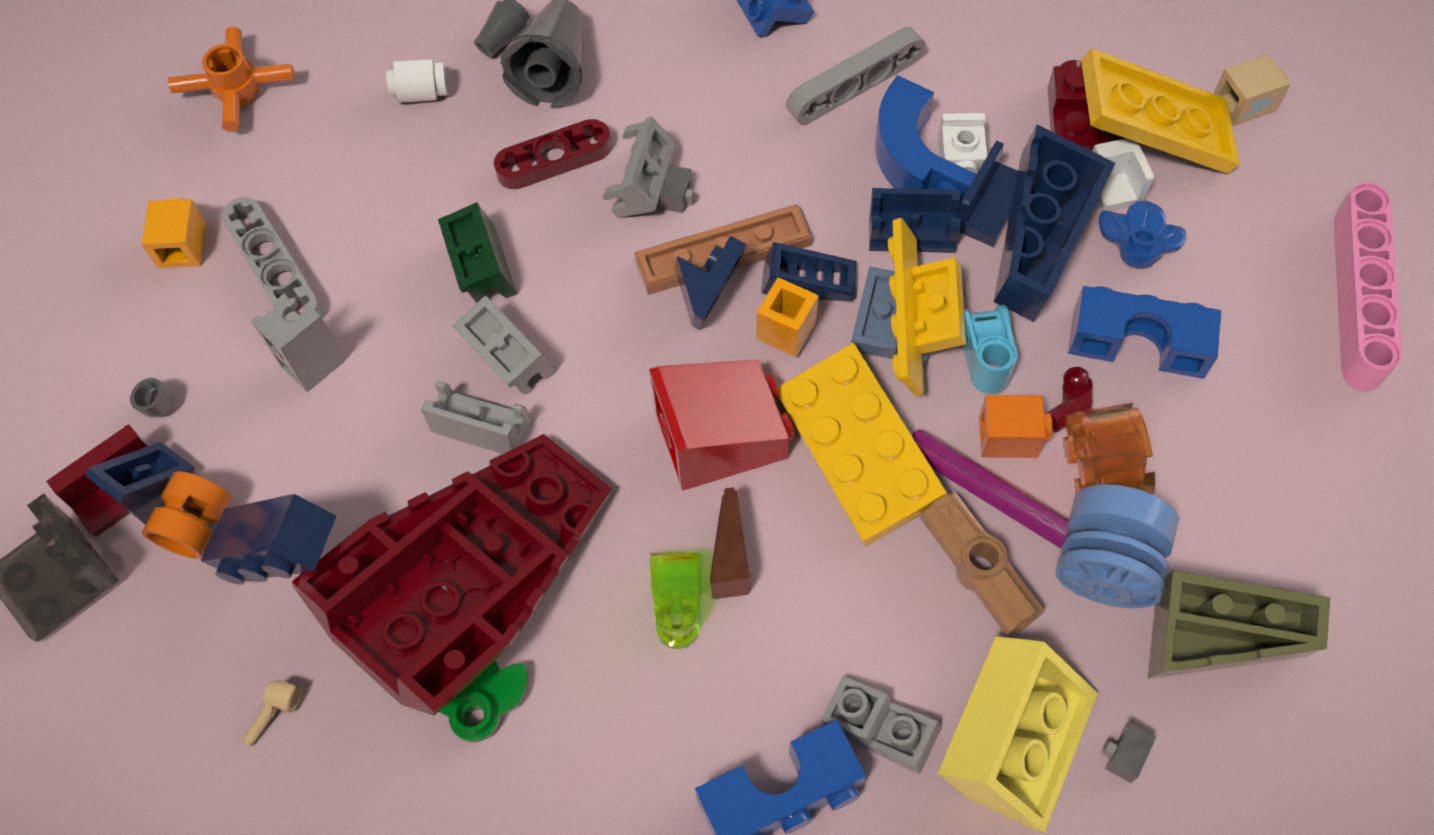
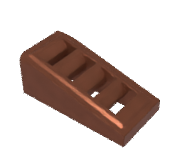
M734 487L725 488L721 500L710 574L713 599L749 595V591H751L737 490H734Z

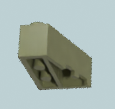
M1173 570L1163 580L1165 584L1161 600L1155 604L1148 679L1300 658L1327 649L1330 597Z

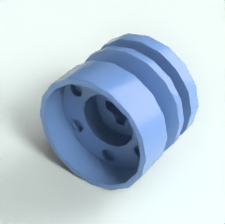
M1106 484L1084 487L1075 494L1067 529L1071 535L1063 540L1062 555L1058 559L1055 576L1063 586L1075 594L1097 603L1131 609L1151 607L1161 600L1165 584L1163 580L1166 578L1169 566L1165 558L1171 555L1179 516L1174 508L1161 498L1139 489Z

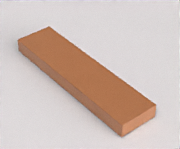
M797 204L634 252L635 262L647 294L650 295L680 286L675 271L677 256L709 273L710 271L704 268L709 255L716 245L724 248L730 236L746 244L743 256L736 268L765 260L773 242L802 249L811 246L812 237Z

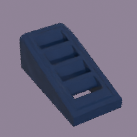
M773 242L764 261L761 294L767 295L776 279L781 278L819 295L818 299L852 302L855 295L857 261ZM786 269V273L780 272L779 270ZM797 270H804L803 277L797 275ZM815 271L822 272L821 281L815 279ZM833 272L840 273L839 285L832 283Z

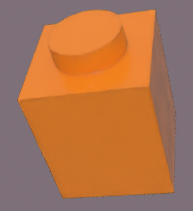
M985 395L979 413L981 457L1038 458L1044 442L1050 441L1052 436V417L1050 413H1044L1042 395Z

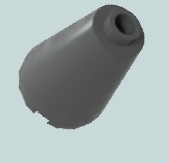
M552 0L506 46L500 62L504 71L502 78L514 95L528 104L537 106L540 101L552 103L550 107H560L570 102L578 93L582 83L583 15L580 9L568 0Z

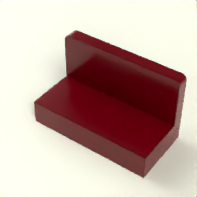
M128 424L46 482L53 492L74 511L87 531L92 536L97 537L130 513L107 496L86 476L88 468L145 448L148 445Z

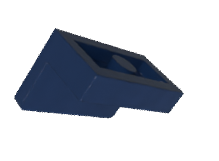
M997 140L963 197L958 213V218H961L959 233L993 248L1009 221L1018 170L1000 163L1004 143Z

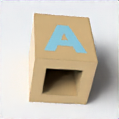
M1269 54L1225 68L1213 94L1226 98L1231 123L1235 126L1277 111L1290 86V82L1287 80L1284 71L1276 65Z

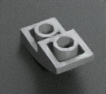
M845 676L842 677L821 718L822 723L825 725L837 719L846 738L920 774L941 730L938 721L895 704L887 693Z

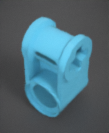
M997 305L995 310L974 313L964 309L966 345L961 347L964 349L970 380L973 386L983 393L997 394L1003 392L1011 381L1018 358L1011 331L1008 308L1006 305ZM987 363H994L999 367H992Z

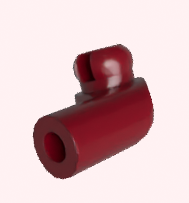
M1071 367L1065 371L1063 375L1064 383L1062 385V403L1046 412L1051 414L1052 431L1056 433L1087 415L1092 409L1093 383L1089 378L1088 372L1082 367Z

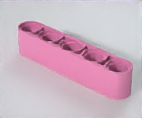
M1364 182L1355 185L1336 213L1334 233L1341 371L1345 381L1353 388L1361 391H1372L1382 384L1401 361L1402 344L1391 199L1383 187L1371 182Z

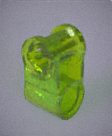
M699 550L651 552V592L657 636L669 648H687L695 642L700 630L699 595H701ZM673 615H682V623L672 624Z

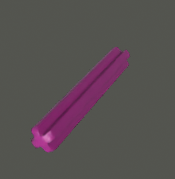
M917 429L911 435L931 468L1058 548H1062L1063 540L1071 535L1067 530L1068 519L922 429Z

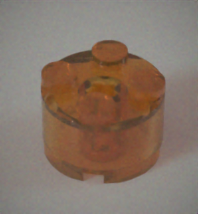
M1132 402L1075 412L1072 415L1066 416L1068 436L1063 437L1064 454L1068 465L1077 464L1080 478L1074 479L1075 493L1084 487L1106 484L1126 486L1152 495L1154 494L1155 472L1145 473L1146 458L1153 456L1150 438L1142 414L1138 407L1132 408Z

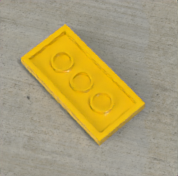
M1093 48L1083 56L1081 63L1091 126L1226 174L1240 165L1226 98Z
M854 342L777 387L781 402L865 546L920 516L934 501L947 494Z

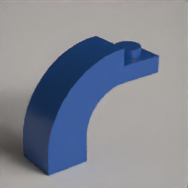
M897 75L886 90L879 108L875 151L880 169L893 188L959 189L961 204L963 197L977 174L934 154L923 144L918 134L930 118L934 92Z

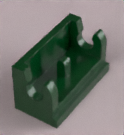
M478 202L438 219L456 280L462 293L468 292L476 303L485 296L486 291L492 289L498 290L499 294L505 298L517 294L495 225Z

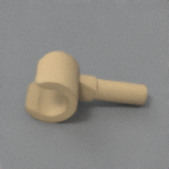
M281 680L270 682L265 687L262 700L264 705L260 710L261 712L241 740L247 745L252 746L271 718L274 717L277 709L292 713L297 708L303 695V689Z

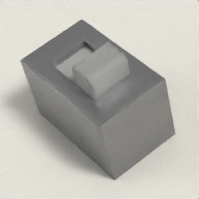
M669 165L659 196L660 209L683 213L686 203L693 204L695 196L694 191L690 190L692 184L690 168Z
M1130 722L1123 729L1117 744L1108 742L1103 748V755L1110 758L1105 769L1132 783L1139 777L1157 736Z

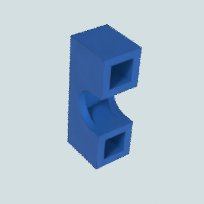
M1083 285L1074 307L1068 354L1113 362L1124 337L1132 335L1142 336L1153 342L1159 351L1158 371L1205 379L1218 358L1222 310L1207 308L1199 303H1179L1162 300L1148 294L1134 295L1117 292L1104 286L1089 287Z
M836 719L790 742L789 756L797 770L798 780L790 790L782 794L770 795L759 791L751 783L743 765L696 787V799L712 834L768 835L780 828L783 829L785 834H790L813 821L811 813L827 805H830L832 811H835L856 801L860 797L858 790L863 788L867 776L838 720Z

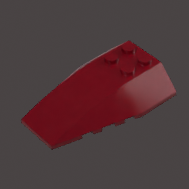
M545 434L489 460L490 466L474 474L467 471L451 479V485L429 496L424 492L408 500L407 507L389 516L385 511L369 519L320 558L314 572L301 573L291 581L293 588L332 642L401 705L435 716L512 645L611 495L612 488Z

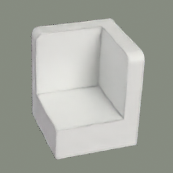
M1125 138L1094 145L1093 152L1116 163L1098 199L1102 209L1108 211L1131 206L1137 201H1145L1154 180V175L1139 143Z

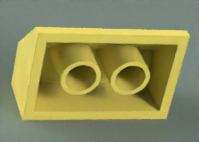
M995 636L937 774L966 798L1035 831L1045 833L1098 693L1044 641Z

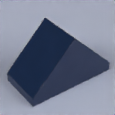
M158 442L89 467L86 476L113 501L143 524H146L154 508L162 507L165 504L161 499V495L173 472L182 471L192 474L195 467L162 442Z

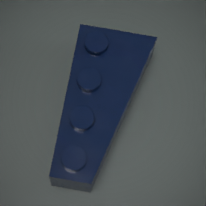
M1038 124L1035 126L1021 153L993 302L999 305H1006L1009 310L1034 322L1050 298L1116 164L1115 162Z

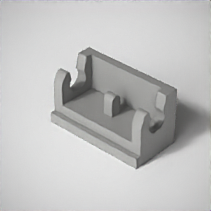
M653 117L646 118L645 122L629 125L624 130L622 136L624 139H631L637 136L631 148L632 153L625 169V175L622 184L607 187L603 195L604 200L619 198V201L613 204L611 210L617 218L656 210L676 143Z
M486 295L452 325L510 388L515 385L523 394L532 391L528 381L534 375L539 374L541 377L548 379L556 372L544 355Z
M289 298L279 303L262 318L258 315L251 322L278 365L308 393L344 363L345 360L321 315L313 308L301 314L299 319L294 322L285 321L286 315L298 307L296 299Z
M437 381L435 384L436 390H438L437 401L426 399L421 408L432 433L501 454L522 444L533 419L532 415L528 414L527 408L523 405L514 404L513 409L454 392L448 383Z

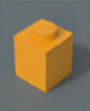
M170 198L168 200L148 201L141 245L157 268L200 266L207 223L192 199Z
M777 278L757 310L756 340L797 357L816 325L819 295L781 278Z

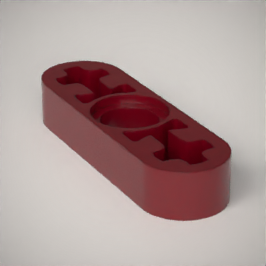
M587 119L506 147L499 151L494 158L497 179L505 188L521 189L600 161L607 157L611 151L610 131L604 122L597 119ZM593 137L594 140L598 142L591 144V142L586 139ZM570 143H574L577 151L572 152ZM550 148H559L564 151L563 156L557 160H546L542 157L543 153ZM533 156H535L536 165L532 166L531 159H529ZM516 164L520 169L512 172L508 166Z

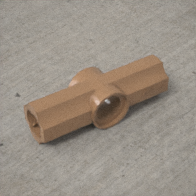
M957 493L944 495L922 512L921 521L955 565L956 576L959 582L966 589L975 592L1007 637L1017 634L1028 627L1043 614L1044 608L1007 561V551L1003 543L985 532ZM982 557L991 564L992 569L980 570L971 563L970 558Z

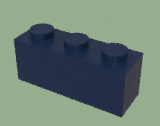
M296 494L226 508L221 515L201 562L216 568L215 575L220 579L238 585H243L248 580L266 582L270 577L291 578L292 574L314 572L337 516Z

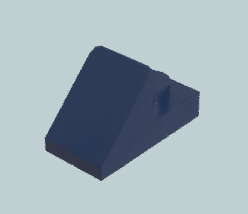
M733 236L729 237L724 248L716 245L704 265V268L710 271L709 273L679 256L676 258L675 271L692 326L698 330L702 328L743 256L746 244Z

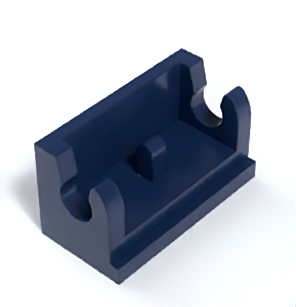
M872 188L869 209V251L889 252L888 239L893 237V220L903 218L917 239V252L956 253V244L961 224V218H958L961 200L960 190Z

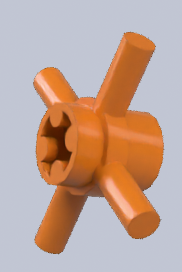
M228 27L225 30V44L212 47L203 56L202 65L206 73L169 77L168 85L171 93L210 89L211 93L222 102V128L228 132H235L239 129L240 107L249 104L255 99L259 90L258 84L295 80V71L292 64L254 68L253 64L242 53V31L237 27Z

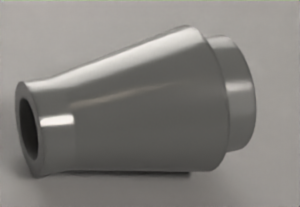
M516 0L497 1L480 34L474 40L475 46L484 55L492 58L525 28L530 20V15Z

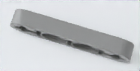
M904 27L798 86L788 97L786 108L800 124L813 122L910 67L923 54L926 42L914 29Z
M240 197L229 202L223 209V221L274 307L282 301L294 298L297 295L306 310L305 312L313 308L322 317L323 311L319 301L260 205L249 197ZM245 215L250 218L255 227L248 232L240 220ZM266 241L274 243L273 248L267 254L262 256L252 254L257 244ZM282 271L292 273V278L285 285H270L271 279L277 273ZM294 310L286 315L285 321L294 322L299 319L300 315Z

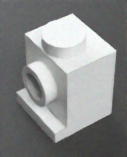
M985 113L942 114L937 139L938 155L977 174L987 157L984 128Z

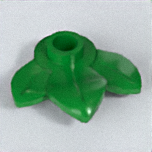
M494 661L442 708L439 713L449 717V724L455 735L467 742H480L490 737L499 725L500 716L515 709L523 699L528 682L526 666L524 664H513L500 670L497 662ZM481 710L484 712V717L479 724H468V716L473 711Z

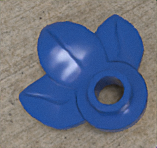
M1145 200L1133 203L1129 206L1126 214L1103 210L1099 215L1098 223L1103 236L1118 243L1122 260L1133 267L1146 268L1153 265L1162 256L1163 252L1180 249L1186 240V230L1180 226L1166 224V215L1163 209L1150 201Z

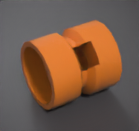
M176 471L173 472L161 495L165 505L154 508L142 530V535L155 545L172 553L191 559H201L213 536V531L209 526L219 522L224 509L229 506L232 496L222 487L205 478L188 472ZM181 507L184 508V509H186V510H188V511H190V512H193V513H195V514H197V515L195 516V515H193V514H191V513H188V512H186V511H184V510H181Z

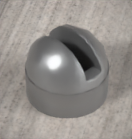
M146 378L140 381L134 387L130 396L132 407L141 414L152 418L167 414L174 404L173 394L170 389L156 378Z

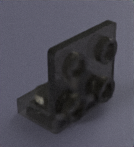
M44 493L27 505L38 519V522L32 526L36 534L0 559V599L27 636L35 642L43 639L119 581L118 577L72 518Z

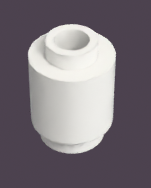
M433 59L393 61V70H386L389 95H396L398 103L438 100L437 96H447L444 62L434 63Z

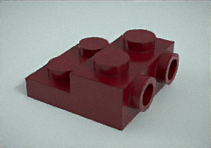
M1069 60L1060 66H1053L1047 87L1051 131L1093 151L1094 145L1125 139L1090 125L1081 61Z

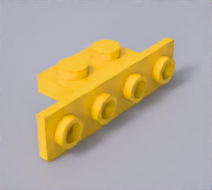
M903 218L893 220V237L888 239V249L894 262L895 272L894 275L890 276L889 284L892 296L896 301V314L891 316V327L897 340L898 354L893 355L892 365L897 380L899 382L903 381L914 396L924 395L922 354L966 345L961 265L956 257L918 266L917 239Z

